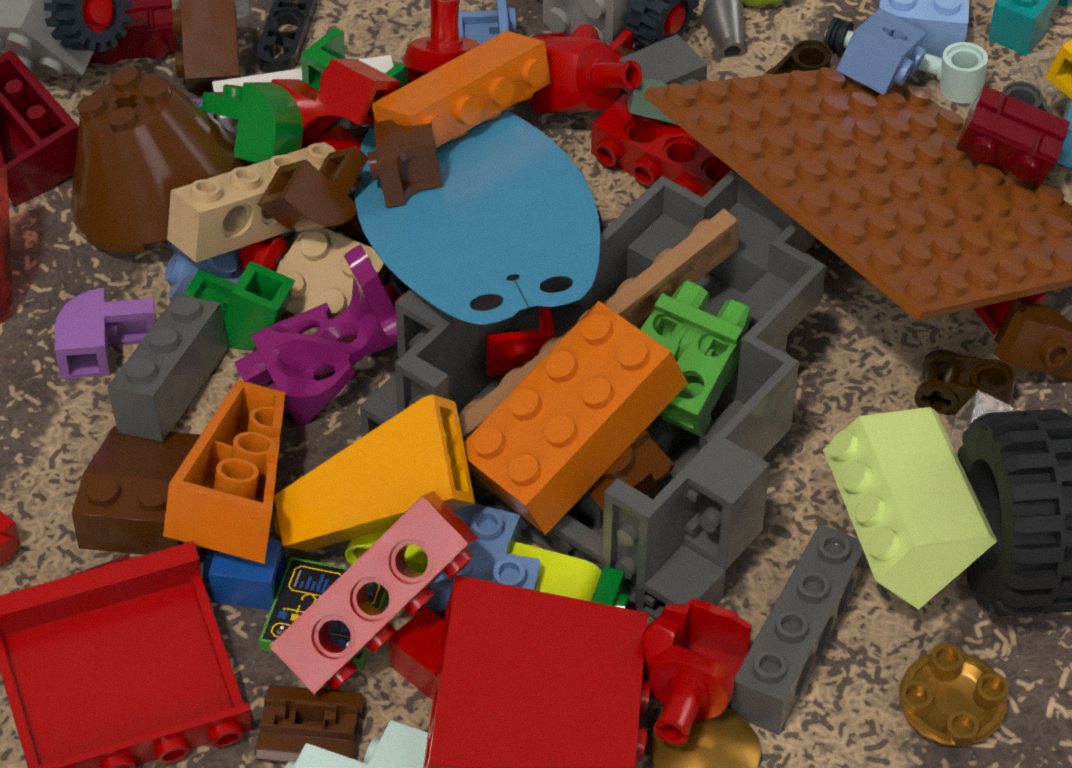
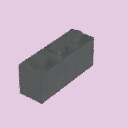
M175 295L108 385L118 433L160 442L165 440L229 349L220 303Z

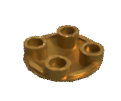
M943 643L935 646L931 654L922 656L907 668L899 684V705L907 722L922 737L944 746L966 747L985 741L1000 728L1007 713L1009 684L1002 675L996 673L983 660L962 652L953 644Z
M728 708L722 714L709 720L695 719L688 741L682 745L664 742L656 733H654L650 745V755L655 768H758L761 760L758 736L747 720Z

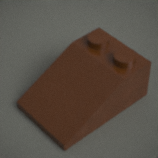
M113 426L83 473L71 514L79 549L146 555L185 544L182 541L163 536L168 488L170 481L195 445L200 434L170 432L165 440L160 442L118 433L117 426Z

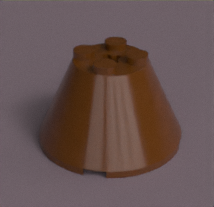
M133 67L123 68L112 75L110 82L78 102L77 108L80 114L70 203L71 216L81 236L96 247L121 253L146 252L145 244L167 240L171 190L192 184L196 180L208 179L230 172L238 167L249 166L250 161L235 158L236 136L165 78L155 74L139 73Z

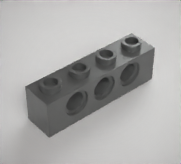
M822 524L818 525L735 676V690L731 699L730 709L747 720L748 723L780 735L863 578L866 556L859 539Z

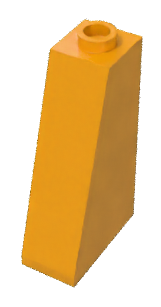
M434 394L421 398L275 494L276 512L274 514V527L282 541V546L311 551L389 529L423 495L435 491L452 510L474 505L475 500L456 402Z

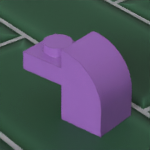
M104 288L84 292L70 300L61 309L55 322V354L60 379L110 375V346L140 344L157 321L154 298L106 302Z

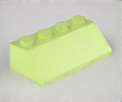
M931 407L859 416L845 430L837 433L832 441L823 449L875 581L918 610L997 542L937 412Z

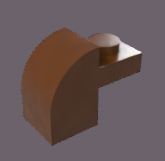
M356 146L328 153L319 170L306 159L280 166L257 205L282 226L297 232H311L346 223L357 214V204L348 196L359 186L362 180L360 173L368 161V157Z

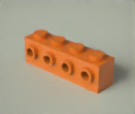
M506 30L372 103L375 122L393 119L396 124L402 126L432 123L436 148L452 139L461 138L471 128L486 120L497 118L501 115V111L517 102L532 98L536 91L551 84L545 41Z

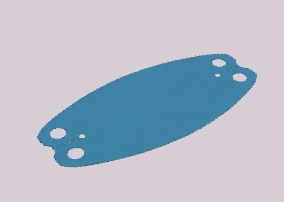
M506 109L501 111V115L497 118L486 120L468 130L465 136L452 139L437 148L442 187L417 192L406 200L405 205L386 208L381 181L372 180L368 160L360 173L362 180L354 191L355 203L357 204L356 210L362 230L376 254L389 270L405 285L436 308L459 320L479 325L511 318L519 310L526 309L528 306L529 308L534 306L555 307L578 301L592 287L599 265V216L594 197L585 177L565 151L551 138ZM374 127L369 128L360 148L367 157L368 152L376 151ZM514 274L520 276L515 281H510L506 279L508 276ZM552 277H567L573 281L571 287L561 292L547 293L540 289L541 283ZM495 294L503 298L502 304L491 310L477 311L470 307L472 300L482 295Z

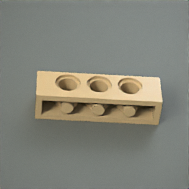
M325 142L314 143L307 148L284 155H276L271 159L246 167H238L230 172L208 179L196 180L192 184L171 190L167 240L197 263L292 231L282 226L257 205L280 166L306 159L319 170L328 153L335 152L336 150Z

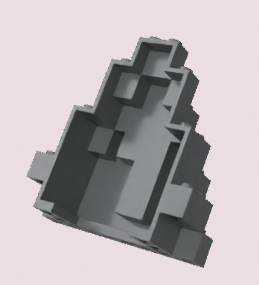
M734 170L726 174L703 197L661 176L600 233L598 270L594 283L586 295L578 301L550 307L555 337L560 338L574 327L579 318L598 301L602 303L607 301L615 294L617 288L625 280L631 277L636 278L649 268L663 250L667 248L673 249L687 238L700 221L704 219L710 220L722 209H726L738 220L739 249L695 283L702 286L709 294L710 300L704 312L717 316L724 302L732 299L748 306L751 314V322L747 333L741 338L740 358L737 369L710 414L711 422L703 437L663 420L660 413L646 428V431L675 466L671 473L656 484L659 488L657 492L651 490L645 495L617 478L604 492V512L586 492L546 535L520 515V535L540 548L584 559L595 564L601 570L605 566L624 571L623 593L631 595L630 604L648 613V616L653 619L660 617L666 603L685 604L693 598L713 603L717 606L723 599L726 569L763 530L770 464L764 461L763 458L791 429L799 361L786 353L787 336L822 300L826 265L805 253L814 244L815 237ZM514 274L508 276L506 279L510 281H515L520 276ZM552 277L543 281L540 289L547 293L561 292L571 287L573 281L567 277ZM409 289L395 302L398 360L395 362V374L360 405L362 435L365 436L416 401L432 394L455 401L459 417L463 409L471 401L485 397L499 386L501 380L506 375H487L485 336L539 329V306L530 308L528 306L526 309L519 310L511 318L479 325L448 315L430 304L412 289ZM495 294L482 295L472 300L470 307L477 311L491 310L500 306L503 298ZM469 470L475 504L519 514L479 483Z

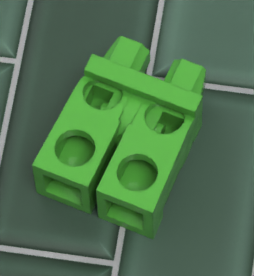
M685 280L672 297L663 293L660 295L655 304V310L649 315L640 330L672 352L688 382L682 391L661 412L662 419L703 437L711 422L710 414L724 387L730 382L737 369L740 358L741 338L747 333L751 322V314L748 306L732 299L724 302L717 316L704 312L710 300L708 291L700 285Z

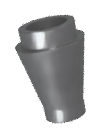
M706 0L703 4L701 20L718 48L721 58L742 56L745 52L743 42L744 8L738 0Z

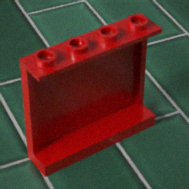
M194 541L0 595V673L28 768H136L138 765L154 760L161 764H169L185 758L190 753V749L209 743L216 748L226 747L242 739L243 733L251 731L250 707L248 703L244 704L232 670L201 577L200 559Z
M455 575L445 608L423 768H635L636 761H641L647 739V729L639 727V715L646 712L651 688L649 681L642 680L643 668H647L642 634L647 628L648 613Z

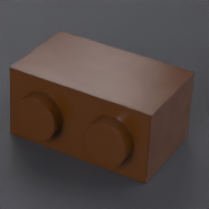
M180 0V9H172L174 36H182L183 51L175 52L177 79L185 78L189 92L213 90V81L241 77L235 0Z

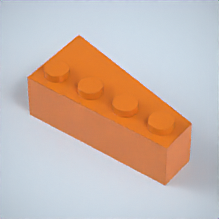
M236 380L169 483L163 531L164 537L179 540L183 543L194 541L195 547H204L265 564L273 509L285 392Z

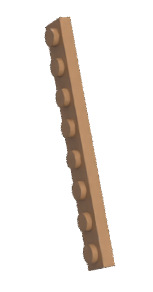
M722 209L710 220L704 219L700 221L687 238L673 249L667 248L663 250L649 268L636 278L631 277L625 280L617 288L615 294L603 304L637 328L641 327L655 310V304L662 293L672 297L685 280L696 283L739 249L738 220L726 209ZM588 309V310L579 318L578 322L580 321V319H581L590 309ZM570 330L560 338L554 337L543 345L537 356L523 367L514 368L503 377L499 386L482 399L477 398L471 401L463 409L459 416L463 442Z

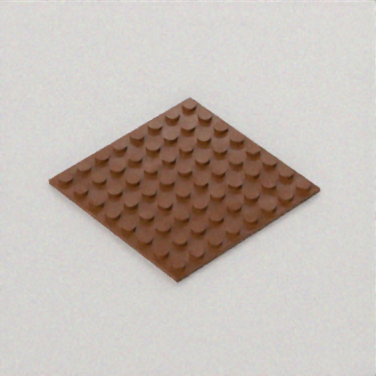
M822 67L820 70H794L791 73L774 75L765 73L762 76L733 77L732 79L719 81L703 80L700 83L682 85L673 83L669 86L647 88L644 98L917 321L1072 286V205L1064 200L1063 193L1051 185L1040 184L1036 181L1020 180L1010 170L992 162H978L971 158L968 152L957 148L956 145L964 127V119L959 114L940 107L931 100L932 95L919 86L911 85L905 81L902 86L895 84L883 95L836 71L837 68Z

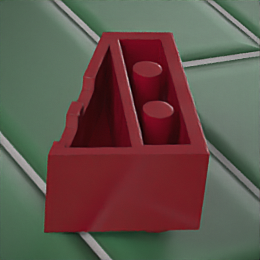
M11 49L0 56V179L13 207H16L41 195L74 174L79 127Z

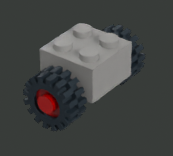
M0 0V52L4 54L12 49L33 74L35 72H44L61 78L63 74L83 75L94 51H108L107 48H114L119 44L116 38L125 37L127 31L122 28V24L130 25L132 17L125 16V9H132V2L127 0Z
M543 0V23L554 33L562 32L566 33V35H570L581 24L592 25L598 31L600 41L608 46L627 29L633 32V44L643 49L678 34L682 38L684 32L688 34L691 28L688 24L690 20L695 19L697 13L693 9L699 6V0Z

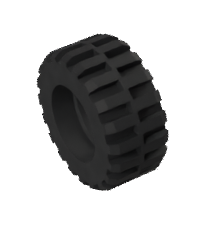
M1056 409L989 412L982 414L969 424V428L965 430L962 436L963 446L959 447L957 456L997 542L966 568V580L970 590L975 592V599L984 609L1000 617L1072 612V416Z

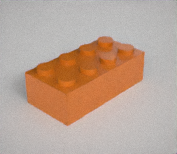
M598 301L463 442L468 469L479 483L546 535L682 391L688 382L670 350Z

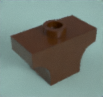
M393 119L374 122L376 151L368 152V160L372 180L381 181L386 208L405 205L406 200L417 192L442 187L440 164L432 123L402 126L396 124Z
M1019 298L1015 299L994 339L998 344L994 354L1005 364L1072 380V322L1063 317L1053 307Z

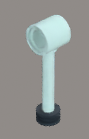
M834 17L825 32L824 43L829 46L830 50L832 49L833 54L835 52L840 56L844 54L853 34V22H845L844 19L841 21L837 17ZM957 42L945 48L942 58L926 53L918 70L937 75L939 90L945 98L957 103L974 102L985 84L988 55L979 45L969 42Z

